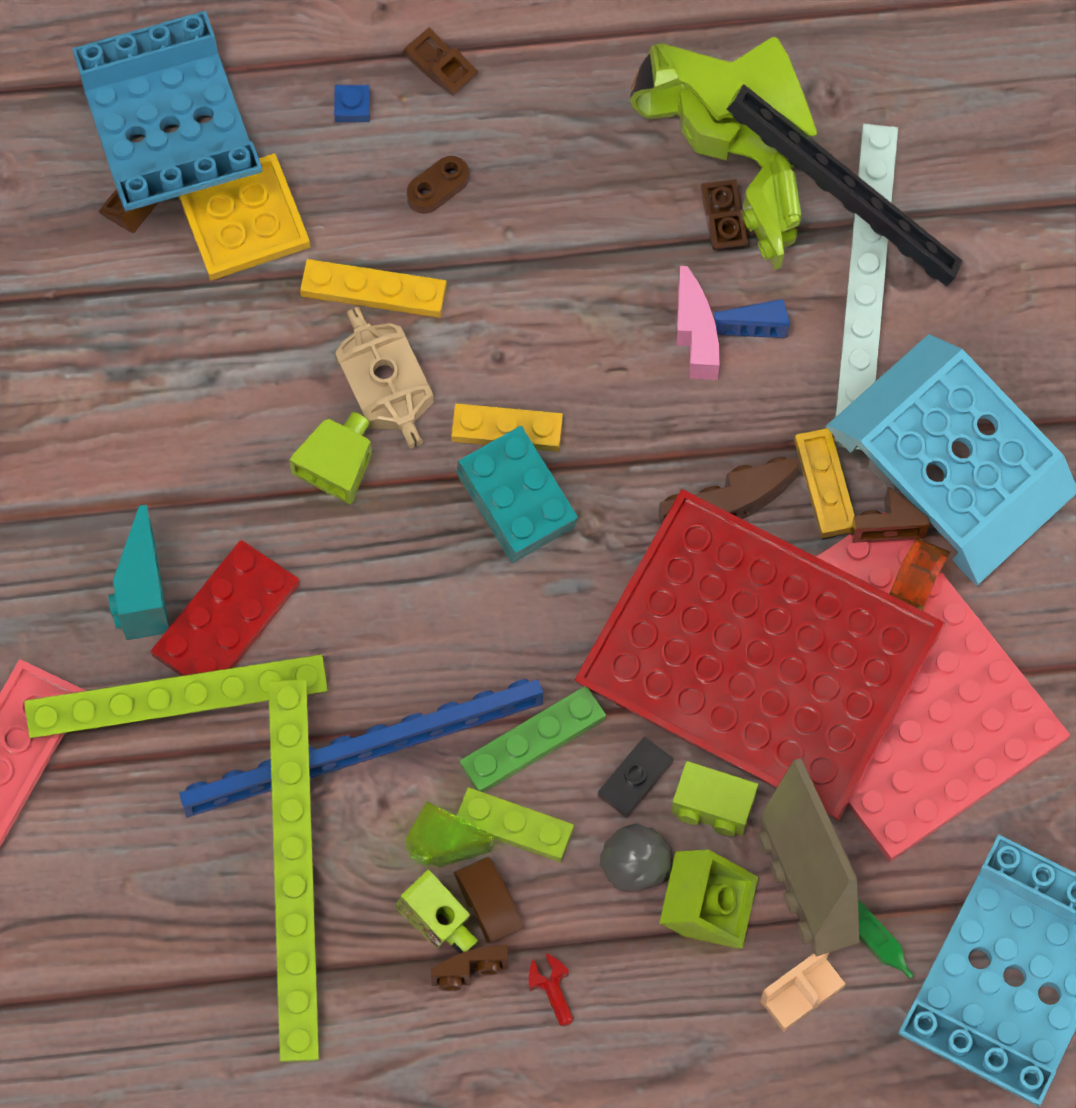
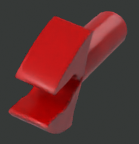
M546 954V960L552 969L550 980H547L545 976L538 973V968L533 959L529 968V990L533 991L537 988L544 990L559 1025L567 1026L571 1024L574 1019L559 986L561 978L569 976L568 969L558 959Z

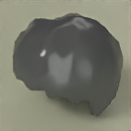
M638 823L627 825L617 830L606 840L603 845L604 849L600 854V865L605 870L608 881L613 884L614 888L620 891L635 892L657 886L671 872L672 858L670 848L663 836L658 834L653 828H647Z

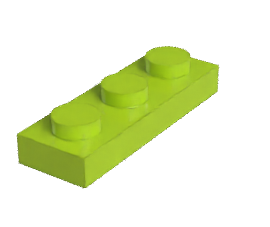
M469 787L455 819V826L560 863L574 830V824Z

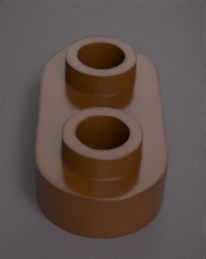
M446 156L414 178L407 187V202L411 209L422 214L431 213L462 191L469 181V170L466 162L456 156ZM447 169H455L457 172L448 174L445 171ZM428 189L430 192L428 194H420L418 191Z

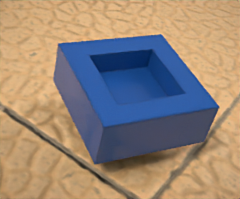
M335 85L334 121L369 122V85Z

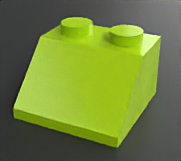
M709 849L676 851L659 923L684 937L742 949L758 876Z

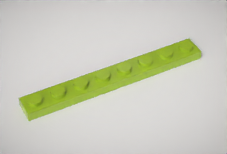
M322 654L24 700L29 737H41L269 701V681L306 680L307 694L326 692L328 690Z

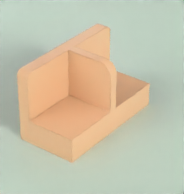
M829 953L817 957L815 954H812L763 990L760 1002L783 1032L845 987V982L827 961Z

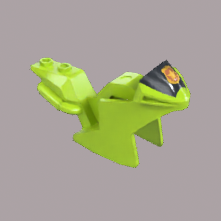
M776 37L769 38L732 62L670 46L664 42L652 45L638 69L632 84L630 102L633 109L647 119L673 117L675 114L679 116L681 132L693 150L698 154L727 160L734 153L749 157L760 165L762 169L746 190L742 217L748 230L755 231L759 239L758 248L765 261L770 260L775 270L780 269L784 258V247L795 243L797 237V229L795 227L799 226L801 220L795 172L792 171L794 167L785 156L774 147L767 146L760 136L749 127L737 122L726 109L735 92L745 84L805 134L812 137L817 135L804 93L788 54Z

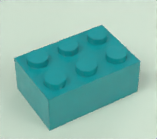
M522 426L515 428L458 460L456 469L458 477L511 563L518 561L574 529L578 516Z

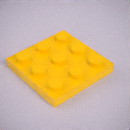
M275 153L259 158L263 170L261 173L178 196L210 281L311 248L309 237Z

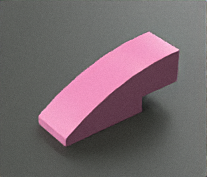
M680 266L676 346H690L689 379L718 380L720 360L715 321L709 303L698 281L688 266Z

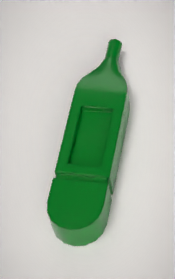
M858 899L859 939L882 964L902 971L909 979L913 978L915 975L906 965L901 945Z

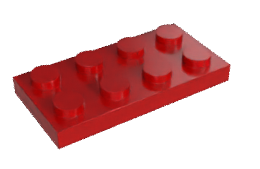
M240 539L152 648L151 655L180 676L234 668L300 585L299 579Z

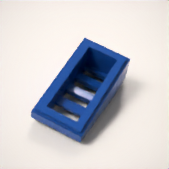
M784 299L718 311L713 316L717 335L769 338L788 337L790 322Z

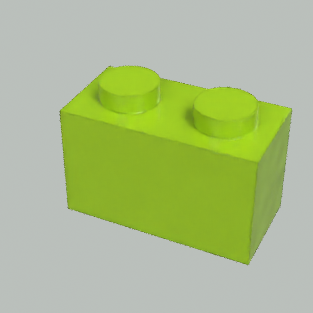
M686 761L672 802L671 813L677 815V819L687 824L698 825L700 822L713 826V830L721 835L734 836L738 834L743 836L756 797L758 783Z

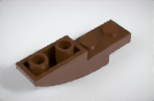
M777 457L760 466H738L727 473L724 488L710 486L701 490L700 493L693 495L744 519L771 503L797 478L798 458L787 459L786 457ZM678 494L671 495L660 502L658 514L660 524L663 523Z

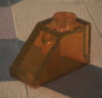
M917 537L902 561L889 594L923 611L951 552Z

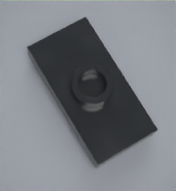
M644 736L600 788L597 796L628 818L672 765L674 758Z

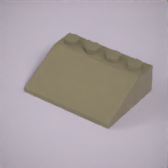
M799 758L792 762L762 812V831L757 832V838L764 854L770 853L773 861L770 862V867L776 883L783 882L786 891L783 894L790 914L796 913L800 922H797V928L803 944L810 943L817 957L859 943L857 878L802 759Z

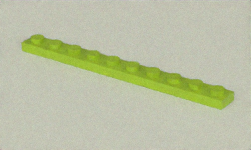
M269 681L280 1063L319 1061L307 681Z

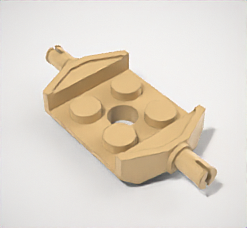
M359 307L354 308L355 314L350 309L346 315L352 324L354 333L340 344L335 352V358L346 376L364 417L370 423L368 429H399L402 431L410 449L415 448V443L417 447L420 446L423 440L416 429L415 421L434 403V395L401 326L391 323L371 326L370 323H366ZM384 365L394 370L393 375L387 379H380L374 374L378 367Z

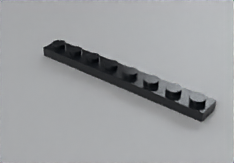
M745 84L735 92L726 110L733 115L737 122L749 127L760 136L767 146L774 147L788 159L793 167L802 170L815 180L819 188L831 193L843 203L849 212L857 214L867 222L875 233L884 236L897 246L901 254L913 259L923 267L931 278L939 280L946 287L956 278L962 259Z

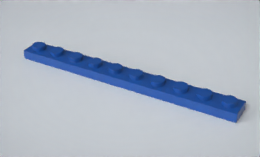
M528 679L519 680L510 684L508 689L496 693L491 690L484 691L475 695L472 698L473 700L462 704L449 702L441 705L436 712L424 716L422 713L411 714L401 720L402 723L389 727L385 724L376 725L369 728L364 735L354 738L342 736L332 740L329 746L315 749V747H309L310 779L543 705V690L539 679L531 682ZM271 759L260 763L258 768L247 772L243 770L228 772L222 776V780L209 784L206 781H201L189 785L186 791L179 793L186 818L272 791Z

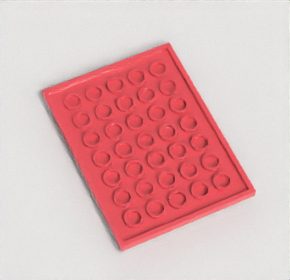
M850 534L816 557L945 622L943 630L847 804L860 824L889 862H891L1065 743L1071 735L916 539L852 543V536Z

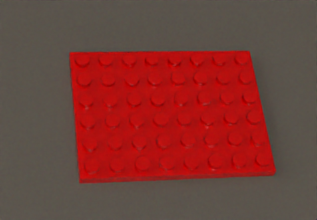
M681 489L574 681L576 684L582 687L585 686L593 693L775 789L779 786L792 762L801 758L828 817L839 821L943 630L945 622Z

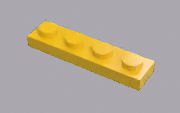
M307 259L300 294L301 297L441 318L447 284L446 280Z

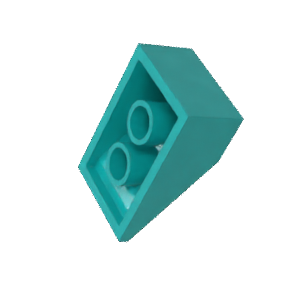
M140 505L138 507L113 578L115 593L108 594L115 628L123 629L126 641L165 634L169 629L154 531L147 505Z

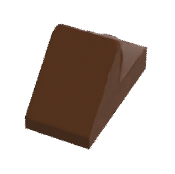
M887 487L884 498L886 514H881L880 511L876 510L864 511L859 515H854L851 526L852 543L921 539L926 537L929 518L892 488Z

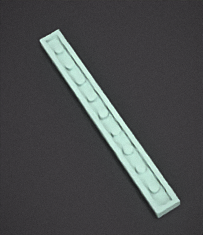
M863 124L858 176L891 202L898 127ZM854 214L835 417L876 381L888 239L875 233L870 225L857 214ZM834 436L833 439L835 446L845 448L842 445V443Z

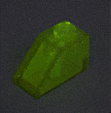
M426 801L405 839L406 851L410 852L409 857L415 862L424 866H429L431 863L440 868L490 853L494 847V835Z

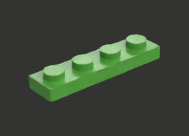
M584 686L461 759L460 766L474 788L485 793L606 720V714L590 690Z

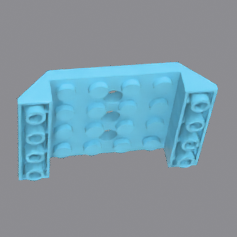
M930 334L826 426L850 453L859 447L906 498L929 518V522L958 551L951 560L976 586L1076 495V483L1064 455L963 349ZM979 419L990 420L995 428L994 434H982L977 427V421ZM962 442L966 444L969 449V457L962 459L955 456L951 448L952 443ZM928 465L939 466L944 473L943 481L935 482L929 479L926 474V467Z
M998 834L898 1035L1039 1107L1076 1030V873ZM974 951L984 952L989 958V966L985 969L974 968L969 962V954ZM1012 968L1019 970L1024 977V983L1018 987L1008 985L1003 978L1004 971ZM1043 986L1053 987L1058 993V1002L1052 1005L1043 1003L1038 996V990Z

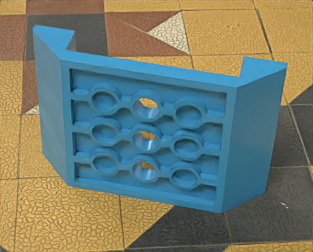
M206 11L72 48L87 102L125 212L263 172L253 141H249L222 66L215 35ZM203 115L213 117L207 123L196 122ZM168 125H177L179 127L172 133L162 131ZM137 134L145 136V138L140 142L134 143L128 141L132 136Z

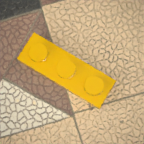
M455 403L451 441L487 445L515 428L522 426L536 450L559 452L563 413Z
M826 428L795 435L794 442L821 539L851 533L855 514L832 433Z

